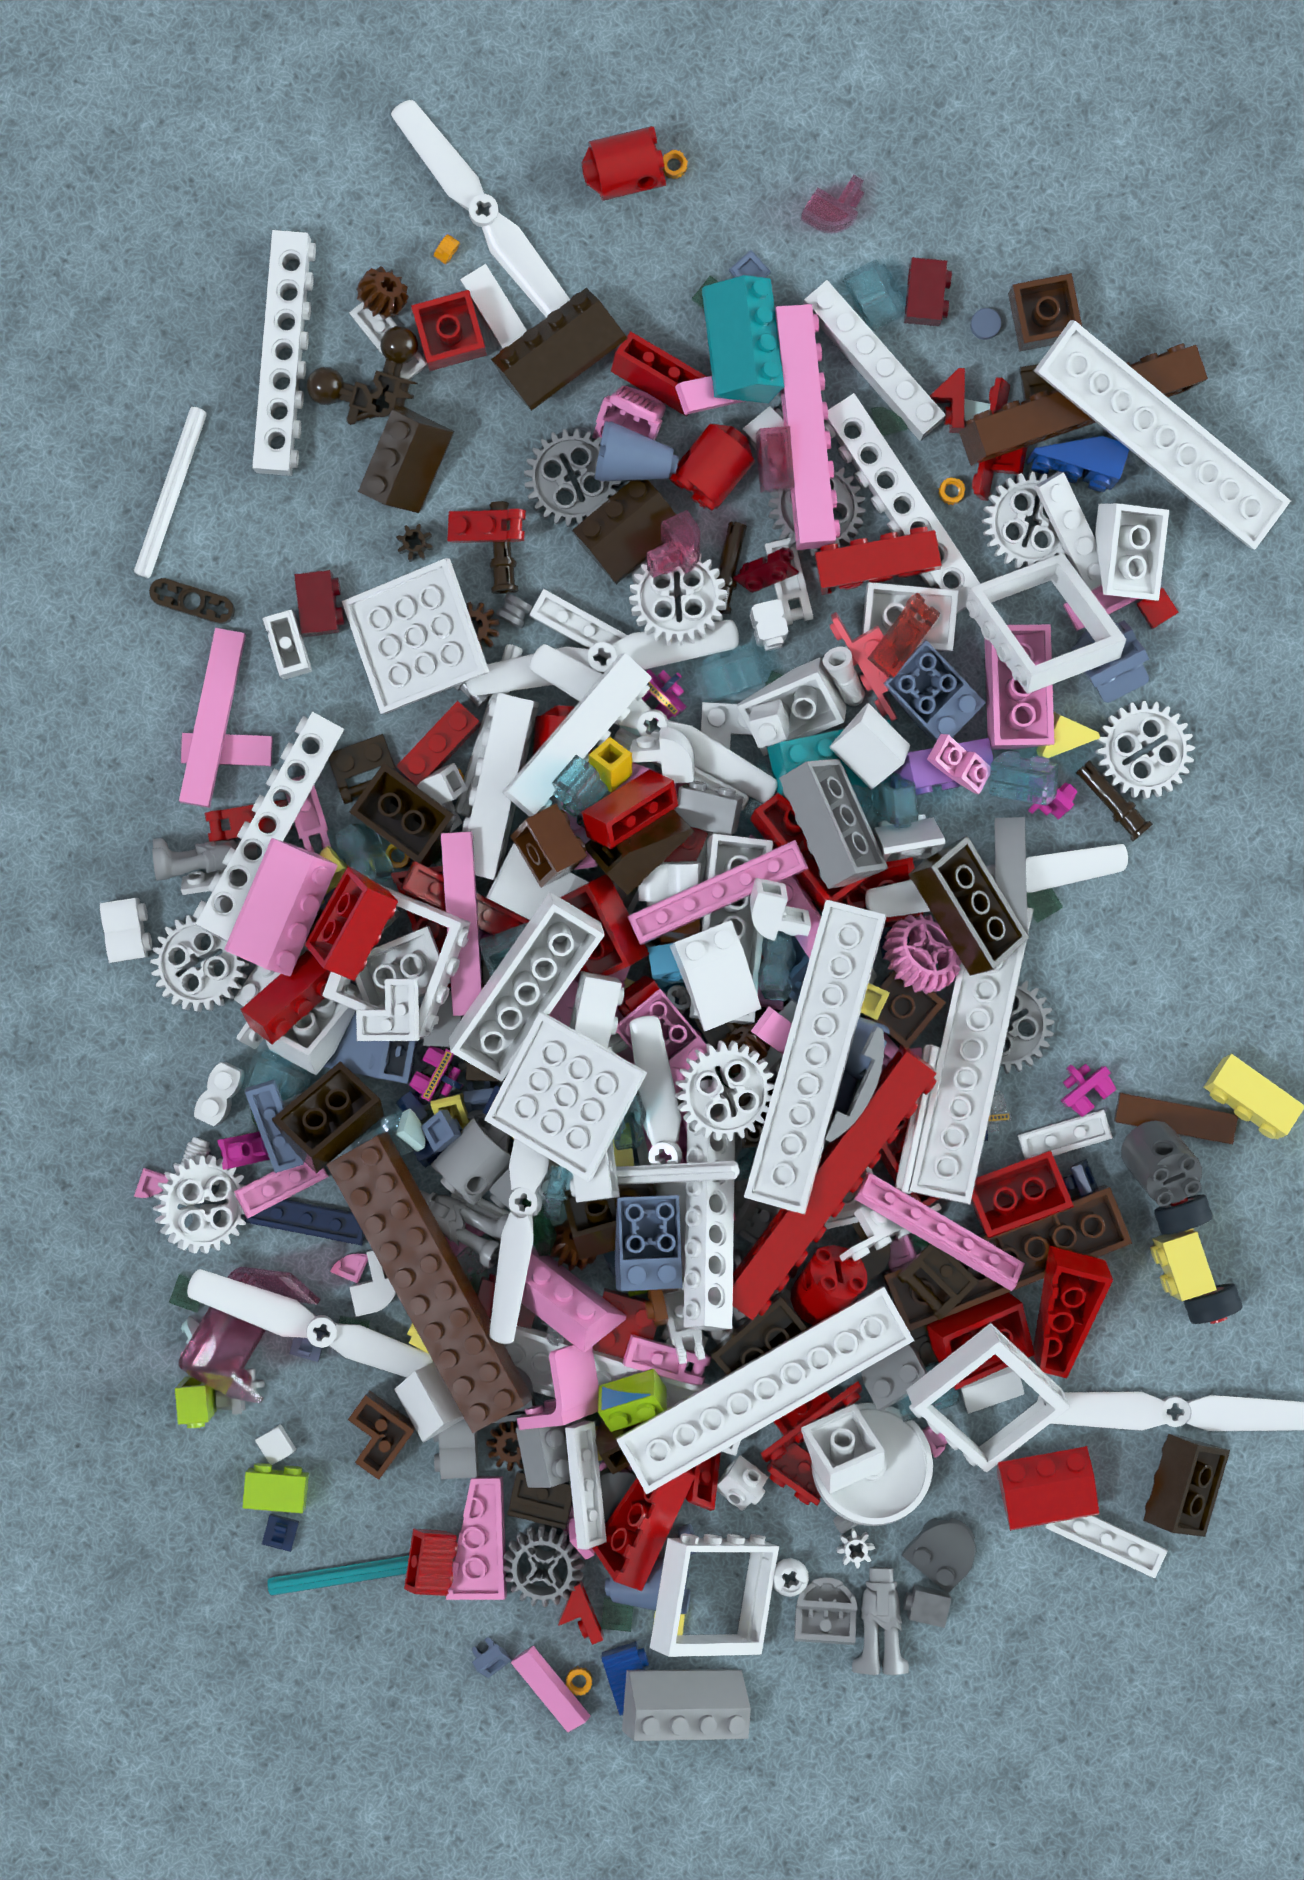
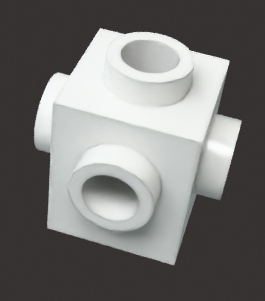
M740 1455L722 1474L717 1483V1491L731 1504L743 1511L750 1503L756 1505L766 1492L763 1486L769 1477Z

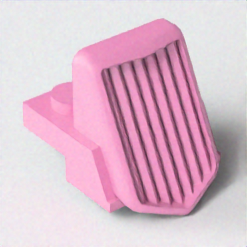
M621 386L611 396L608 395L603 399L592 438H602L605 421H612L656 440L666 406L644 391Z

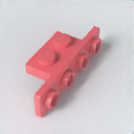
M837 612L831 615L833 623L829 625L836 639L838 641L843 639L851 651L853 666L858 664L863 672L859 676L868 692L873 689L878 697L874 703L881 715L884 717L888 714L891 721L897 719V716L884 694L888 689L883 683L896 671L901 663L879 626L872 628L853 640Z

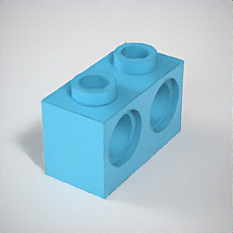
M673 943L647 947L652 978L664 994L675 985L686 988L670 949V945Z

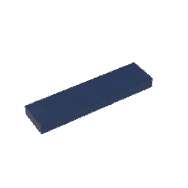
M285 1199L248 1219L245 1216V1222L363 1245L364 1233L353 1213Z

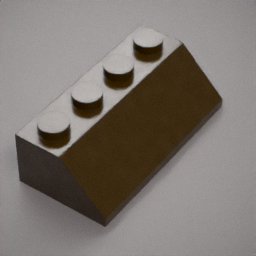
M585 288L581 292L576 293L560 308L552 311L547 318L535 327L527 330L523 336L511 345L503 348L491 360L506 384L532 411L628 338L600 300Z
M968 836L928 857L908 874L970 976L994 970L1029 938Z

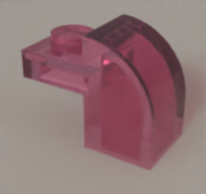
M853 174L839 199L817 187L802 212L801 221L824 233H839L848 229L857 220L858 211L851 208V206L856 208L863 198L865 192L861 191L864 180Z
M685 510L661 522V540L664 544L647 552V570L652 578L661 574H668L678 566L687 574L699 561L700 529L689 511Z

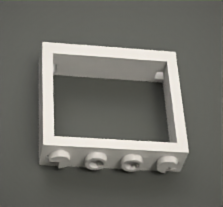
M1064 553L970 587L966 602V608L970 612L969 616L976 620L984 638L990 640L996 649L999 659L1006 663L1012 672L1014 680H1018L1027 694L1121 658L1126 638ZM1052 581L1095 640V643L1035 665L991 603Z
M382 886L389 890L398 900L396 906L449 928L419 1010V1037L429 1036L434 1025L438 1024L439 1016L436 1015L439 1007L444 1004L448 997L449 988L447 986L450 977L454 976L460 964L458 956L461 948L465 947L469 940L467 935L471 922ZM330 973L322 996L354 1010L382 1009L347 994L346 992L351 980L336 973Z
M991 1323L906 1389L912 1403L909 1408L918 1418L924 1417L929 1427L937 1435L942 1433L954 1450L960 1449L972 1466L978 1465L986 1473L1071 1408L1063 1390ZM996 1354L1042 1398L979 1447L931 1404Z
M681 1534L680 1538H667L650 1648L668 1657L762 1654L779 1546L766 1542L765 1536L751 1534L749 1539L735 1534H728L727 1539H722L721 1536L714 1534H704V1538H699L692 1534ZM690 1552H751L737 1634L677 1635Z

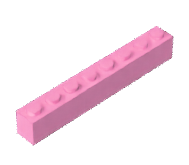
M812 304L777 306L775 308L784 379V388L780 392L796 550L818 549L825 545L834 544L836 538L840 537L839 520H834L833 508H837L836 490H831L830 479L834 478V465L832 460L828 461L827 449H831L830 431H825L824 420L828 419L827 402H822L821 391L825 390V377L823 372L819 373L818 362L822 361L821 344L816 343L815 332H819L818 314H813Z

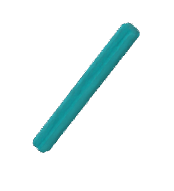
M409 1555L271 1577L268 1579V1591L270 1595L274 1596L404 1575L407 1573Z

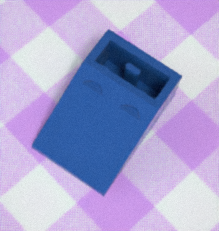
M1098 436L1034 448L1027 458L1026 464L1033 462L1031 470L1041 474H1048L1050 469L1064 472L1069 483H1077L1078 478L1082 476L1083 470L1086 469L1083 481L1089 483L1088 487L1090 489L1105 492L1106 489L1111 490L1120 480L1129 449L1120 441Z

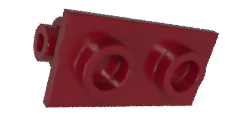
M782 547L768 554L767 559L761 557L744 563L740 569V574L734 576L733 579L753 593L797 575L799 571L791 565V560L794 559L793 551L790 548Z

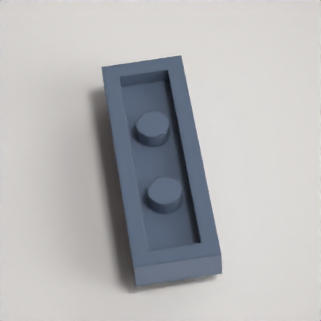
M275 1079L247 1087L245 1094L275 1173L304 1165V1161L295 1153L272 1122V1118L285 1108Z

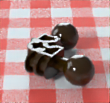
M394 326L384 332L380 348L386 361L383 371L376 370L373 381L376 388L372 389L369 384L355 382V385L345 383L337 370L331 367H320L315 369L307 380L309 396L320 405H331L338 400L350 403L349 413L346 418L347 423L350 425H354L358 421L367 418L373 419L390 416L392 409L400 405L404 406L406 398L414 399V395L408 392L410 384L418 383L402 378L400 374L403 364L410 362L418 351V341L415 334L404 326ZM385 395V401L390 404L389 408H384L381 412L380 406L376 404L377 399H383Z

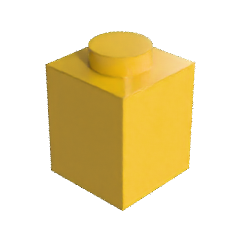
M609 737L589 754L590 777L611 793L614 792L632 776V753Z

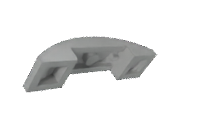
M1025 817L995 818L996 884L1028 935Z
M873 1026L861 1052L862 1055L872 1060L847 1114L845 1115L834 1110L828 1132L825 1136V1140L829 1142L838 1138L855 1123L874 1094L884 1058L883 1029L877 1026Z

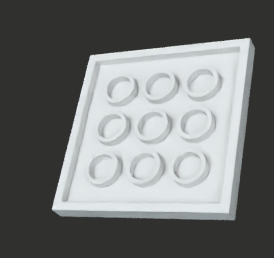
M448 558L342 601L380 714H387L490 673L451 560Z
M539 1012L484 1120L588 1182L592 1180L647 1072L548 1014Z

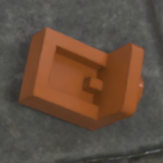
M678 1289L647 1290L649 1300L645 1301L647 1318H653L654 1326L665 1325L669 1319L663 1294L675 1292Z

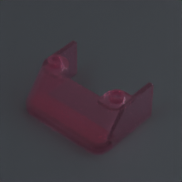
M239 1267L227 1277L295 1299L301 1303L318 1305L321 1300L290 1272ZM209 1307L182 1352L178 1362L179 1367L191 1377L230 1398L262 1403L264 1398L251 1387L252 1376L244 1367L266 1330Z

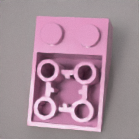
M659 989L618 1023L616 1032L633 1051L630 1022L642 1016L658 1017L675 1092L678 1093L683 1088L676 1085V1081L685 1080V1076L679 1070H689L690 1065L686 1061L687 1058L694 1061L698 1059L695 1050L698 1049L703 1054L707 1053L706 1043L663 991Z

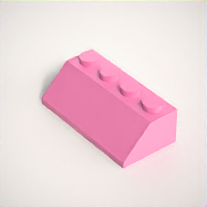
M1051 624L1007 625L1035 665L1052 659ZM984 638L987 738L990 740L991 750L1024 749L1054 745L1053 684L1027 694L1018 680H1014L1012 672L1006 663L999 659L996 649L990 640Z
M271 838L224 950L265 969L291 976L338 865L317 853Z
M532 1246L521 1303L583 1353L626 1320V1315L562 1265L558 1267V1262L550 1258L543 1250Z

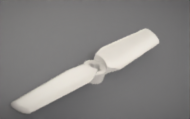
M407 100L397 105L391 113L397 125L447 195L469 211V217L476 226L482 227L490 253L547 318L552 311L557 310L568 302L570 298L521 229L498 212L496 200L492 196L484 194L478 176L417 103L413 100ZM482 205L485 208L489 205V216L486 217L484 214L478 216V206Z
M733 620L714 622V631L705 628V639L699 634L694 635V644L687 637L684 638L683 645L680 646L677 638H673L669 646L665 636L658 642L655 641V631H653L649 635H646L645 632L632 633L612 645L607 642H598L590 647V649L561 647L556 650L600 673H604L615 659L624 653L645 670L736 649L739 644V633ZM604 649L605 654L611 655V658L606 660V665L601 666L599 661H594L593 657L598 655V650ZM533 654L487 664L490 673L466 682L467 689L472 696L553 684L530 670V661Z
M543 644L536 650L530 661L531 671L578 701L586 695L603 675L546 644ZM642 698L639 701L634 699L627 708L630 709V712L619 724L616 721L614 722L617 725L637 729L640 736H653L655 739H659L660 731L654 730L652 733L649 732V725L645 723L646 720L651 721L653 718H657L659 720L657 725L660 728H672L686 736L693 748L694 766L699 770L761 803H765L772 798L777 790L778 781L693 726L670 721L663 712L656 709L650 710L651 708Z
M1124 844L1028 857L1026 858L1027 892L1032 893L1124 871L1128 864L1127 849ZM989 865L987 869L994 878L995 865ZM912 880L869 889L865 894L867 910L885 914L887 917L930 911Z
M656 1016L638 1017L633 1019L629 1026L634 1064L647 1072L638 1090L642 1124L653 1146L649 1151L650 1165L681 1164L682 1152L676 1143L679 1141L681 1115L677 1107L678 1101L675 1097L676 1092L660 1020ZM663 1150H665L666 1154H671L672 1156L667 1163L665 1158L659 1157ZM686 1182L657 1183L659 1196L679 1195L682 1288L680 1289L684 1290Z
M515 1138L509 1163L511 1190L514 1191L509 1198L511 1212L501 1234L489 1332L490 1338L501 1344H510L514 1341L534 1240L532 1217L536 1216L542 1208V1197L539 1190L549 1166V1158ZM527 1195V1200L531 1201V1207H526L524 1211V1205L520 1204V1199L526 1198Z
M198 1269L189 1281L187 1289L189 1298L282 1337L308 1338L310 1343L316 1347L331 1346L347 1359L406 1378L414 1371L434 1364L430 1354L362 1325L334 1323L328 1316H315V1314L295 1299ZM322 1324H326V1329L330 1332L329 1335H323L321 1339L317 1338V1333L313 1330L314 1327L320 1328Z
M1063 1392L1071 1408L1050 1423L1129 1430H1146L1164 1424L1179 1427L1185 1423L1206 1431L1304 1430V1402L1217 1395L1185 1401L1179 1396L1173 1395L1160 1399L1144 1392ZM1173 1403H1177V1407L1182 1409V1414H1177L1176 1419H1172V1416L1167 1413V1409H1171Z

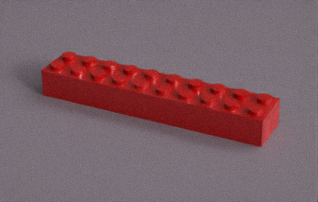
M902 1045L880 1074L874 1094L862 1114L847 1131L830 1142L822 1152L805 1214L781 1208L734 1270L733 1307L751 1320H754L757 1314L760 1316L764 1315L772 1303L769 1300L775 1290L780 1292L789 1281L790 1276H788L791 1268L794 1265L799 1267L808 1255L806 1249L812 1240L817 1243L827 1229L824 1226L830 1216L835 1218L841 1212L845 1205L842 1201L847 1193L851 1192L853 1194L863 1181L861 1174L867 1167L872 1169L882 1155L879 1153V1150L885 1142L891 1144L900 1131L897 1128L904 1117L908 1120L914 1114L918 1107L917 1099L922 1093L927 1095L937 1082L934 1076L937 1073L931 1065Z

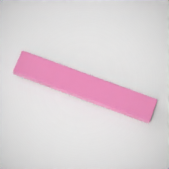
M215 628L179 797L180 803L210 808L244 648L245 633Z
M472 831L441 833L446 912L471 922L467 935L469 940L466 946L461 948L458 959H460L458 970L454 976L450 977L453 1016L465 1015L483 989Z
M796 840L627 917L640 945H643L750 896L755 878L781 882L807 870L808 866Z
M867 1172L863 1177V1181L854 1198L855 1200L1010 1291L1017 1286L1025 1263L903 1193L872 1173Z

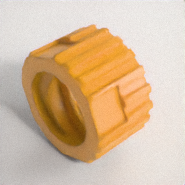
M672 150L664 154L665 168L662 169L665 176L678 179L685 175L688 161L683 153L678 150ZM670 159H677L681 163V167L678 170L672 171L668 168L667 163Z
M447 234L438 245L433 256L446 265L457 251L460 242Z
M946 478L938 489L939 498L948 505L958 504L964 498L965 484L960 479ZM948 485H955L958 488V496H947L945 493L946 487Z
M390 844L384 854L386 863L396 869H401L408 865L411 860L406 854L401 862H394L392 860L391 854L397 848Z
M578 1666L568 1672L566 1685L573 1695L582 1696L591 1690L592 1674L587 1668H580ZM576 1675H583L586 1678V1684L583 1687H576L573 1684L572 1680Z

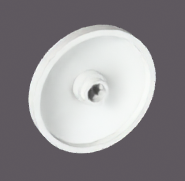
M874 1403L856 1404L885 1450L883 1470L829 1494L819 1478L812 1463L813 1479L825 1503L841 1517L866 1526L890 1524L912 1512L925 1497L933 1473L932 1452L921 1428L904 1412L892 1406L879 1411Z

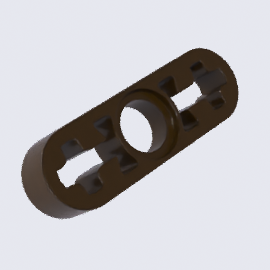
M166 578L155 580L149 589L150 597L157 605L210 622L226 624L233 619L235 614L234 605L228 598ZM164 585H168L167 589L175 594H178V588L183 589L178 596V606L173 605L176 599L165 596L163 600H160V595L156 593L157 588L162 589ZM191 593L198 594L201 599L199 607L194 610L187 609L184 604L186 596ZM206 597L211 598L208 603L214 606H220L221 602H224V607L228 609L227 615L222 614L220 618H216L217 613L210 609H206V615L201 614L206 607Z

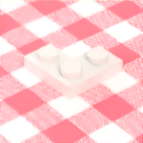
M702 702L701 732L729 750L731 734L752 735L737 708V704Z
M385 979V1009L356 1010L357 1041L419 1040L418 979Z

